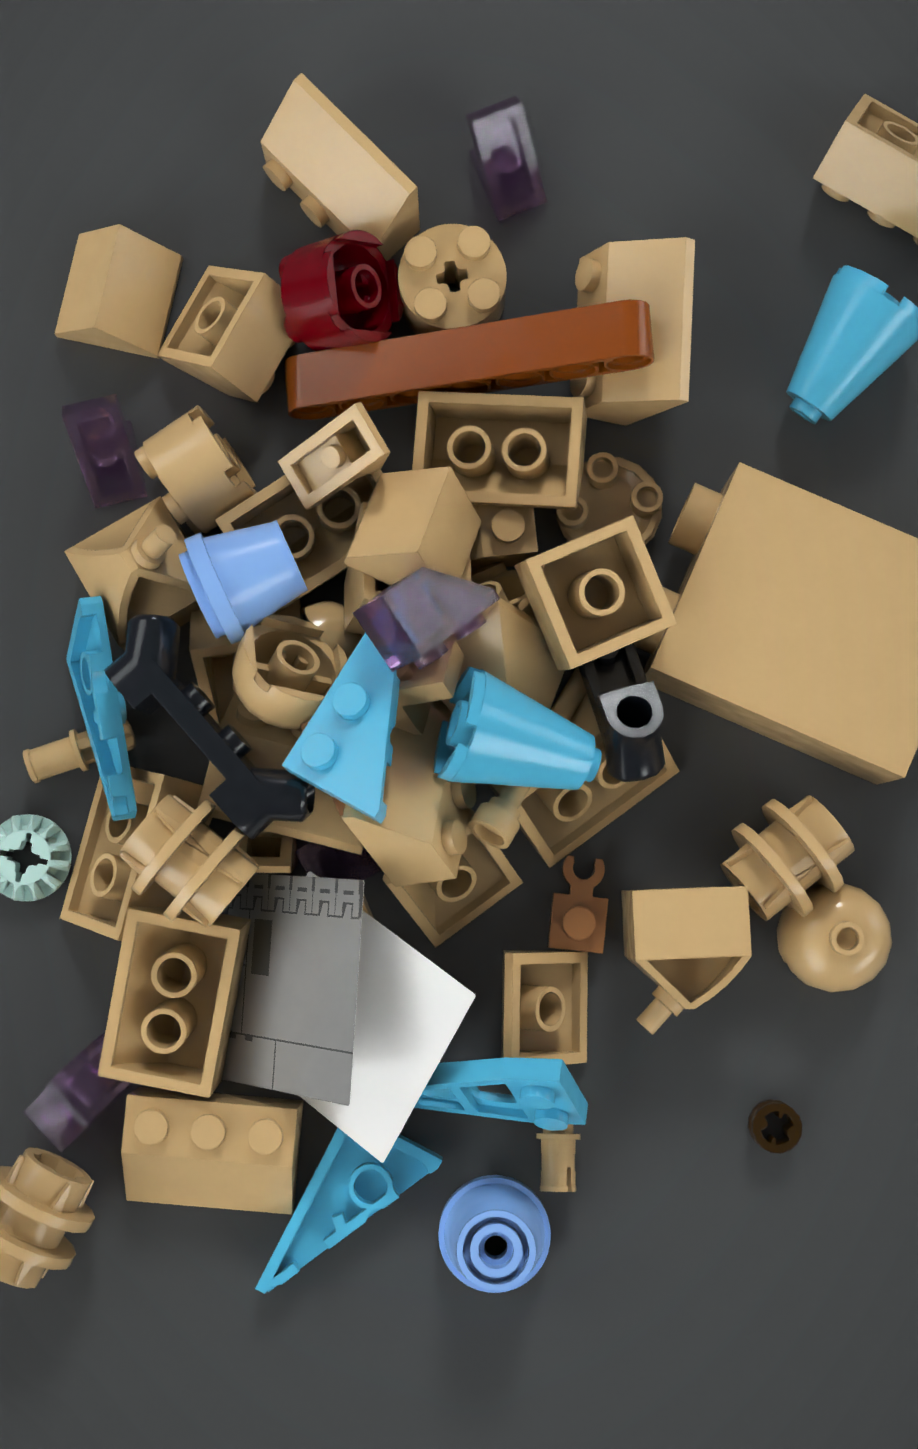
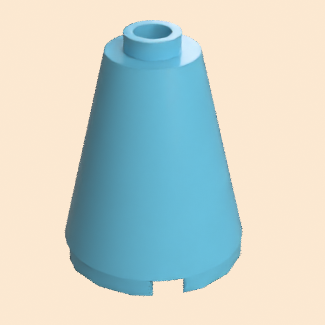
M843 265L842 268H839L831 279L786 393L793 399L789 408L813 424H816L820 418L832 421L918 341V307L905 296L899 302L886 292L889 285L860 269L849 265Z
M467 667L456 685L454 696L449 701L456 705L449 722L442 721L438 735L433 767L434 773L439 774L438 778L448 782L578 790L585 781L592 782L599 770L602 756L601 750L595 748L594 735L483 669Z

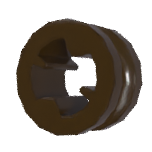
M768 1099L758 1103L748 1117V1129L751 1137L761 1148L770 1153L781 1154L790 1151L798 1144L802 1136L800 1116L792 1107L780 1100ZM771 1112H774L779 1118H782L783 1114H785L788 1122L782 1126L784 1136L779 1140H776L771 1134H768L765 1139L761 1130L768 1126L765 1116Z

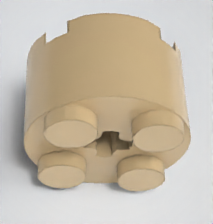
M442 224L427 229L407 242L399 264L398 285L404 305L403 317L408 327L416 335L494 322L500 319L505 305L507 272L503 256L496 244L490 239L489 234L478 226ZM448 284H456L460 290L450 292Z
M199 405L145 440L143 446L134 451V454L151 479L158 477L169 491L162 499L177 522L181 525L186 522L195 534L200 532L206 534L218 526L215 519L250 498L257 491L253 489L256 485L227 439L225 437L222 439L218 433L212 434L209 428L215 423Z

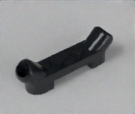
M138 614L127 622L125 653L104 670L105 674L134 709L151 715L162 705L226 778L209 796L227 817L252 840L273 821L303 822L314 809L315 787L289 773L286 769L256 768L246 757V754L252 750L248 742L230 724L222 729L209 714L215 706L207 695L195 683L191 682L185 687L178 679L177 670L181 628L174 619L151 614Z
M632 643L578 666L603 739L608 773L622 782L641 781L656 776L665 765L660 731L664 716L663 706L654 681L647 682L635 645Z

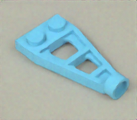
M504 1057L439 1063L414 1108L529 1122L542 1129L560 1131L565 1130L568 1124L586 1125L588 1102L562 1059ZM506 1084L512 1095L480 1091L477 1086Z

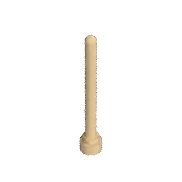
M579 667L575 668L551 708L552 711L569 721L587 693ZM505 785L498 797H492L489 802L481 803L469 822L471 832L482 842L498 849L508 848L520 829L518 821L520 812L518 808L530 787Z

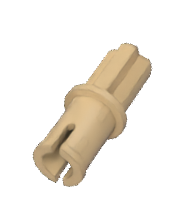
M126 720L123 727L127 751L136 746V740L132 727ZM75 729L69 731V737L33 749L23 750V758L28 774L35 784L41 782V780L79 767L82 771L89 770V764L96 762L87 731L78 733Z
M568 1124L565 1130L552 1131L543 1129V1133H536V1139H541L540 1191L576 1192V1140H581V1135L573 1134V1124Z

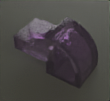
M105 1033L68 1063L45 1086L46 1089L23 1112L61 1153L134 1084L97 1076Z

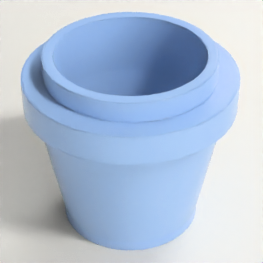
M277 520L208 537H203L200 532L184 539L187 551L179 554V559L197 603L216 638L226 635L231 644L241 641L246 630L252 624L253 627L256 626L265 617L272 615L296 597L308 591Z
M487 1175L468 1181L451 1195L440 1217L438 1236L442 1257L453 1275L473 1289L489 1293H501L521 1287L538 1273L549 1252L551 1230L544 1205L528 1186L511 1177ZM492 1236H500L506 1241L507 1247L503 1253L491 1255L484 1247L486 1240Z

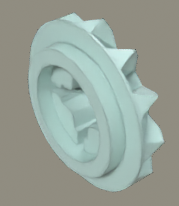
M34 814L12 816L0 825V893L14 901H36L54 893L64 883L71 867L72 853L66 834L55 822L46 817ZM30 841L32 843V853L40 855L41 859H46L48 862L47 865L39 863L38 865H30L27 867L25 874L19 872L20 863L12 860V857L6 856L7 851L23 850L26 842Z

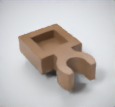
M567 855L562 864V874L565 881L569 884V894L553 893L547 947L603 954L609 899L593 897V890L603 879L605 873L603 859H594L592 875L587 879H580L573 871L574 856Z

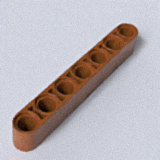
M619 300L381 340L369 344L294 355L287 358L284 362L288 415L294 419L301 420L324 419L339 416L358 402L363 404L367 412L418 404L419 391L490 393L644 368L654 362L650 306L646 301Z

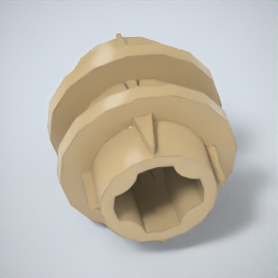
M168 794L140 823L120 850L121 854L119 856L139 874L131 887L134 892L141 896L156 882L175 897L163 913L171 922L184 911L203 926H211L259 869L257 867L258 863L238 846L245 837V834L237 826L223 839L205 824L216 808V805L208 799L204 800L196 809H193L177 796Z
M807 795L790 809L779 801L771 799L761 807L769 826L759 834L744 823L735 827L731 832L739 850L720 864L732 886H748L749 906L765 921L771 919L785 906L805 917L813 911L812 902L805 890L815 882L825 886L831 892H836L844 886L843 877L837 865L855 851L854 845L836 818L814 797Z
M29 1147L25 1149L23 1155H19L13 1167L0 1166L1 1282L25 1289L35 1288L49 1269L66 1270L71 1265L76 1252L74 1246L64 1236L65 1232L85 1233L90 1229L95 1220L92 1209L85 1203L94 1180L73 1162L52 1152Z

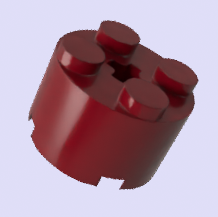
M352 230L302 246L292 254L281 259L279 264L281 298L286 314L284 326L289 338L296 343L303 342L315 351L374 343L386 339L391 334L388 331L392 323L400 321L404 305L399 292L398 267L394 259L385 260L377 248L383 245L377 237L366 231Z

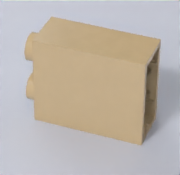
M739 462L720 493L694 483L668 541V544L693 554L678 592L676 593L663 587L677 624L634 642L636 648L650 653L644 668L647 682L654 681L657 690L876 785L905 778L918 748V538Z

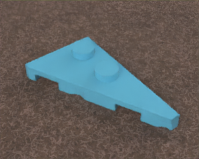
M391 592L282 764L289 773L380 824L386 817L387 805L383 802L386 768L391 766L393 754L390 734L396 726L400 688L397 666L400 645H404L406 622L403 613L406 607L404 600Z
M101 596L79 598L66 661L113 821L131 819L136 817L137 806L123 724L126 723L127 711L124 696L117 690L104 671L113 663L104 605Z
M337 1128L255 1289L265 1294L276 1286L285 1283L297 1274L303 1266L327 1248H332L363 1225L374 1213L384 1209L398 1199L401 1193L428 1173L431 1174L437 1170L443 1157L399 1134L387 1158L381 1163L342 1130Z

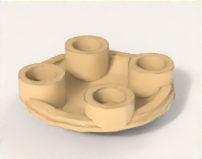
M599 452L592 455L587 462H584L577 509H556V519L563 536L568 541H572L633 515L646 545L653 539L662 519L663 493L654 479L640 465L621 457H614L607 452Z

